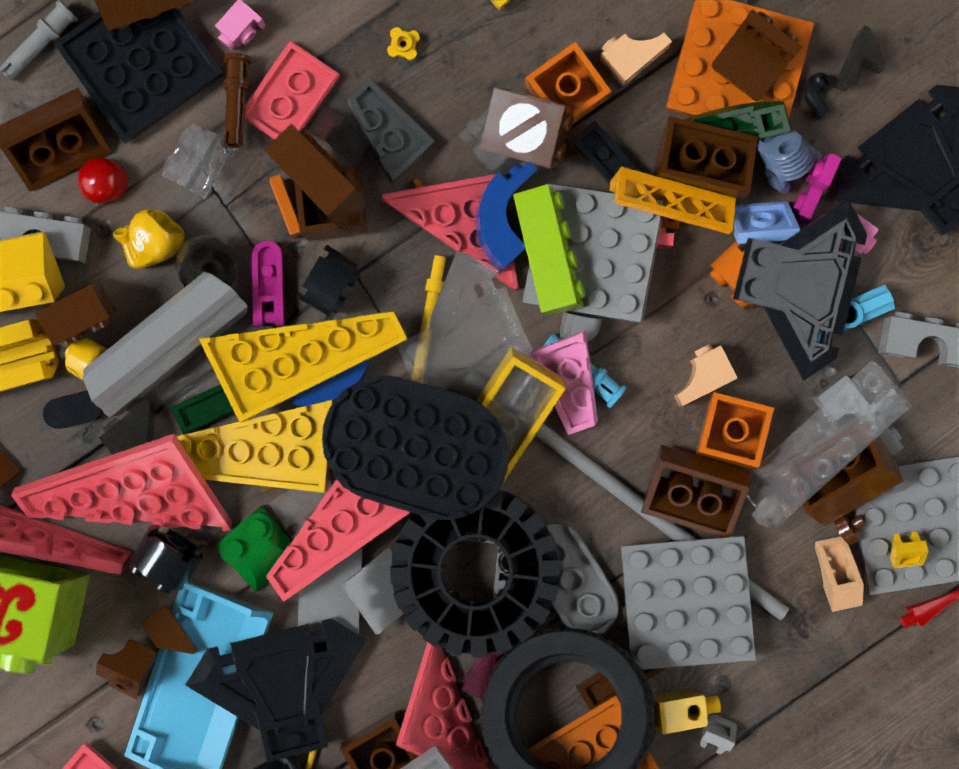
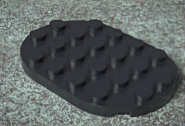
M389 375L372 376L346 388L330 406L322 430V447L325 459L328 461L335 478L346 489L359 497L432 519H458L478 511L496 495L507 473L509 452L506 436L496 417L485 406L464 395L402 377Z

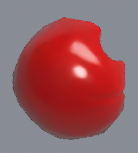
M94 158L87 161L79 170L77 185L81 195L92 203L116 202L122 198L127 190L128 176L124 167L116 161L108 158Z

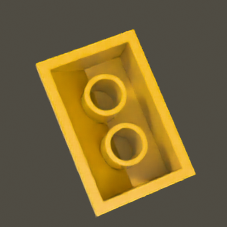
M37 232L0 240V312L55 302L64 290L65 284L46 232Z

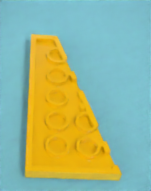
M334 400L176 437L205 480L325 493L328 490L330 466L323 453L322 430L327 412Z

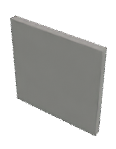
M389 548L342 584L376 635L403 614L402 610L398 609L393 596L394 589L390 576L392 552Z

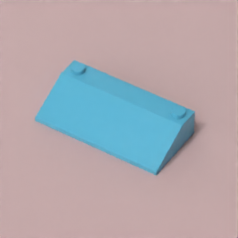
M188 582L183 590H179L172 612L199 651L195 654L159 649L124 755L149 769L223 768L239 718L185 686L207 648L218 646L220 655L231 653L230 643L267 634L273 612L257 605ZM235 664L223 667L225 674L236 671Z

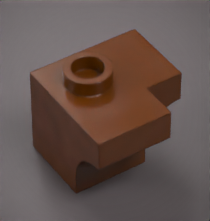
M129 639L124 648L118 653H102L97 662L96 675L109 680V687L137 699L155 664L157 652Z

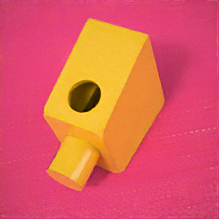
M693 689L653 694L654 706L656 708L654 728L661 734L708 726L707 716L721 713L720 700L717 695L705 697L704 694Z

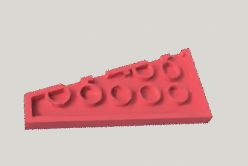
M336 480L266 577L284 602L411 512L359 497Z
M0 505V552L119 575L130 563L132 551L39 518H28L25 513Z

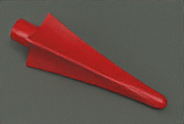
M959 588L944 595L905 607L908 613L899 618L901 625L905 629L912 625L914 627L918 625L922 628L941 611L959 599Z

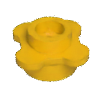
M398 27L393 28L390 32L392 38L391 45L387 48L389 56L393 58L397 56L407 60L415 59L417 56L415 50L416 43L420 40L418 32L415 30L406 32ZM405 41L406 46H401V42Z

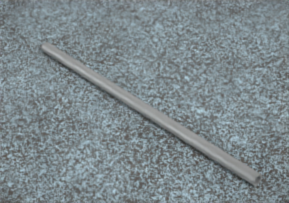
M473 370L470 371L463 381L478 394H481L488 381ZM521 418L517 421L522 427L527 423ZM545 424L541 425L535 437L672 540H698L676 523L641 513L644 502L641 496ZM748 578L750 598L781 621L788 613L789 608Z

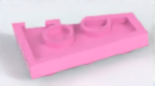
M586 329L534 349L530 353L533 360L564 378L566 389L555 404V409L567 434L570 435L595 426L598 422Z

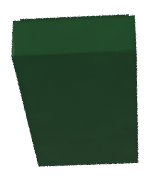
M221 384L170 407L183 435L234 412Z

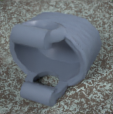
M793 129L788 133L760 138L758 134L756 149L764 166L767 184L783 194L790 190V183L788 181L804 176L809 172L814 163L822 157L819 151L806 143L802 136Z

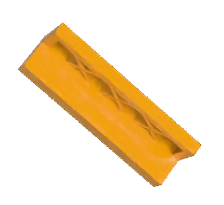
M621 167L610 180L609 191L616 193L615 204L730 234L733 231L736 198L625 167ZM655 200H662L666 204L665 206L658 205Z

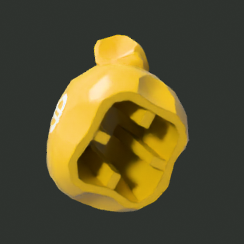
M144 209L135 214L130 225L116 229L113 232V237L122 245L127 264L135 269H142L173 257L181 249L185 233L163 211Z

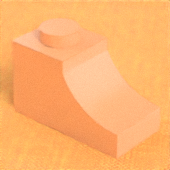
M665 33L645 41L630 39L626 34L622 35L619 39L614 36L601 47L604 52L601 53L600 61L619 84L624 87L668 50L672 41Z
M710 343L694 351L697 357L690 360L692 374L689 382L679 393L674 395L679 406H684L737 379L721 345L713 348Z
M841 536L816 541L815 551L821 568L823 588L832 612L862 606L864 584L848 543Z

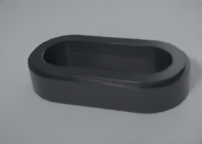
M88 390L50 400L44 406L43 418L48 426L55 429H63L94 421L100 418L104 412L91 401Z

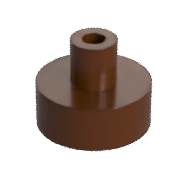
M846 514L834 521V524L844 541L849 545H853L863 538L859 529L866 526L867 521L861 514L855 518Z

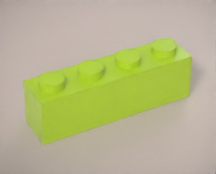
M546 184L513 194L541 313L549 317L582 308L581 298H585V290L582 281L576 278L574 269L578 268V261L574 250L569 249L567 239L571 238V232L567 221L562 220L560 210L564 209V203L560 192H555V189Z

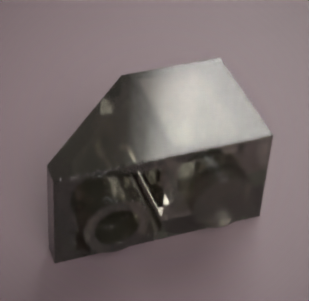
M137 399L127 407L126 410L129 413L121 420L114 418L103 427L105 433L99 439L111 454L153 441L156 403L153 399Z

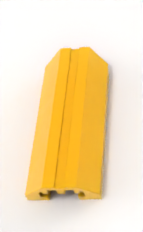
M29 319L0 327V392L53 378L59 363V357L55 346L52 345L37 319Z

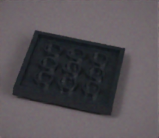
M175 8L162 12L155 18H144L133 22L126 28H115L109 31L100 12H97L53 43L125 144L225 75L181 12Z

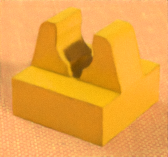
M911 532L910 542L905 543L901 541L899 533L894 534L890 556L893 569L924 565L929 551L926 540L922 541L917 532Z

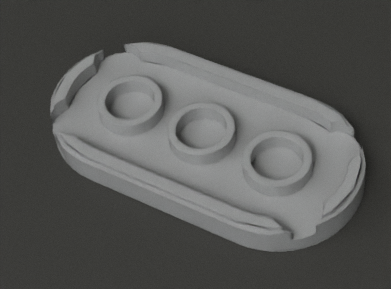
M560 523L546 524L554 539L557 555L560 560L559 589L555 602H552L554 610L567 628L583 629L598 635L603 634L612 627L618 614L619 600L614 588L583 539L574 529Z

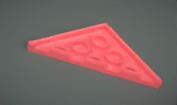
M496 174L381 195L383 202L512 290L519 289L514 260L502 271H499L484 253L476 232L475 218L480 196Z
M427 642L396 745L418 756L436 745L454 769H489L486 763L488 759L480 738L477 739L470 721L473 720L465 699L461 698L455 681L457 679L449 658L445 657L442 647L438 645L434 647Z

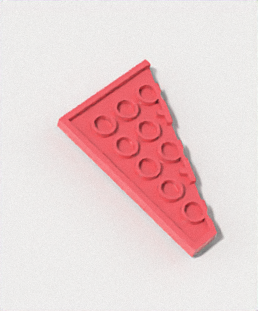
M175 434L15 487L11 494L28 518L42 519L49 517L55 520H64L66 516L84 517L86 522H119L132 525L133 521L153 522L155 525L171 528L188 527L190 529H201V526L222 527V531L231 530L232 520Z

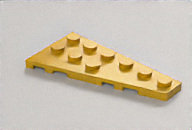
M394 311L199 339L240 423L408 340Z

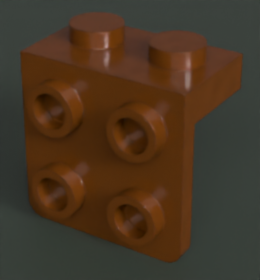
M752 9L712 63V69L751 99L760 101L802 46L797 43L798 39L792 33L786 30L781 31L774 26L773 20L767 14L760 11L757 13Z

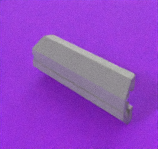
M203 272L84 368L83 380L91 401L97 407H100L109 418L123 414L203 349L199 341L200 338L218 337L247 314V304L230 286L214 275Z

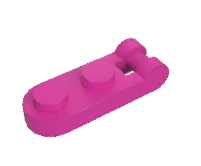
M262 241L252 251L254 327H263L264 324L275 323V326H285L284 256L281 248L272 241ZM274 302V311H264L263 303Z

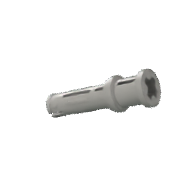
M60 0L55 2L56 7L44 19L40 18L37 21L36 25L38 28L0 65V71L4 72L3 74L11 81H14L16 76L51 41L59 40L61 38L60 34L72 22L76 23L79 20Z

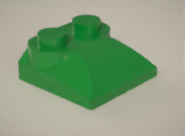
M260 506L223 538L215 548L219 551L222 559L229 563L257 592L269 581L266 575L293 540L265 508Z

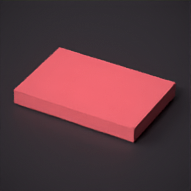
M290 40L245 104L244 120L273 140L291 123L300 131L303 127L306 128L341 75Z

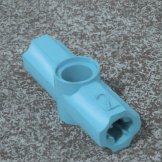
M886 285L851 299L849 308L853 311L854 318L851 323L845 324L844 331L896 309L893 297ZM819 330L816 342L820 341L822 333L821 330Z

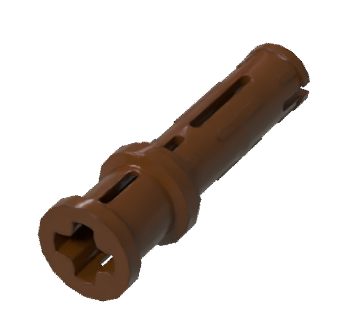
M228 53L224 56L227 69L226 79L223 80V87L227 91L223 145L228 148H242L244 145L246 92L250 89L248 65L251 64L252 58L242 53Z

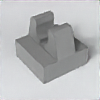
M718 715L707 716L708 726L703 727L700 746L705 748L707 743H711L717 746V754H722L726 750L730 752L735 745L737 724Z

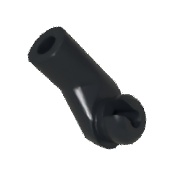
M823 72L810 76L804 92V99L818 120L831 112L822 98L825 86L829 85V77Z

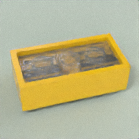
M513 347L509 349L476 400L496 417L505 433L509 452L505 479L566 389L563 377Z

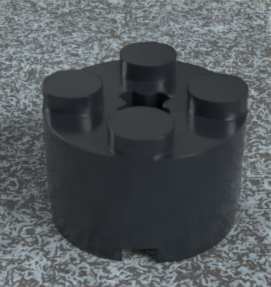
M326 245L324 250L329 254L326 259L319 256L302 286L308 290L305 295L299 292L296 298L328 316L330 312L338 313L346 299L341 296L346 285L353 287L361 271L356 269L359 264L358 262Z
M153 524L149 526L130 557L131 564L129 570L137 576H146L154 581V586L163 593L171 594L172 590H183L203 559V554L197 555L195 552L198 547L183 535L171 529L167 533L159 531L160 525Z

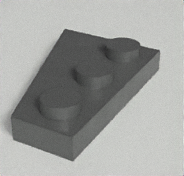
M370 78L348 97L347 103L391 184L401 177L434 145L435 140Z

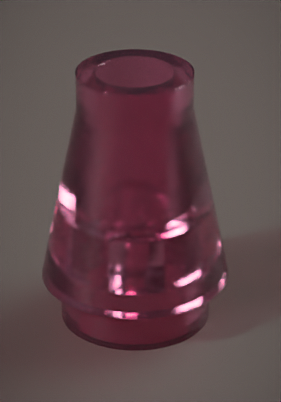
M489 654L486 657H477L462 680L464 684L461 691L482 699L485 686H488L489 683L488 678L494 669L496 657Z

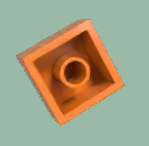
M576 41L526 76L524 83L532 96L572 106L570 113L574 114L573 124L608 100L612 92Z
M713 392L709 399L696 455L752 470L758 469L774 408Z

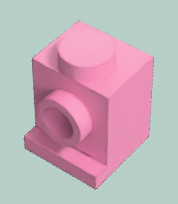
M237 0L215 25L220 33L218 39L230 50L234 47L238 49L242 43L244 45L248 44L255 36L257 26L261 30L266 26L263 19L242 0Z

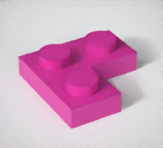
M829 153L823 159L819 158L816 164L809 170L805 181L809 182L805 193L800 191L793 205V208L797 210L795 214L797 220L805 223L811 219L823 190L828 188L842 159L841 157Z

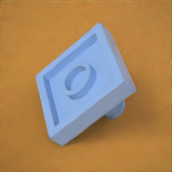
M788 201L735 205L733 233L737 244H746L747 238H755L770 243L773 241H785L800 231Z

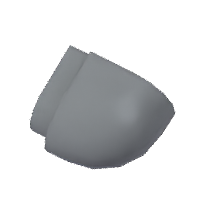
M569 311L564 312L560 327V338L568 337L586 329L589 342L598 334L602 318Z

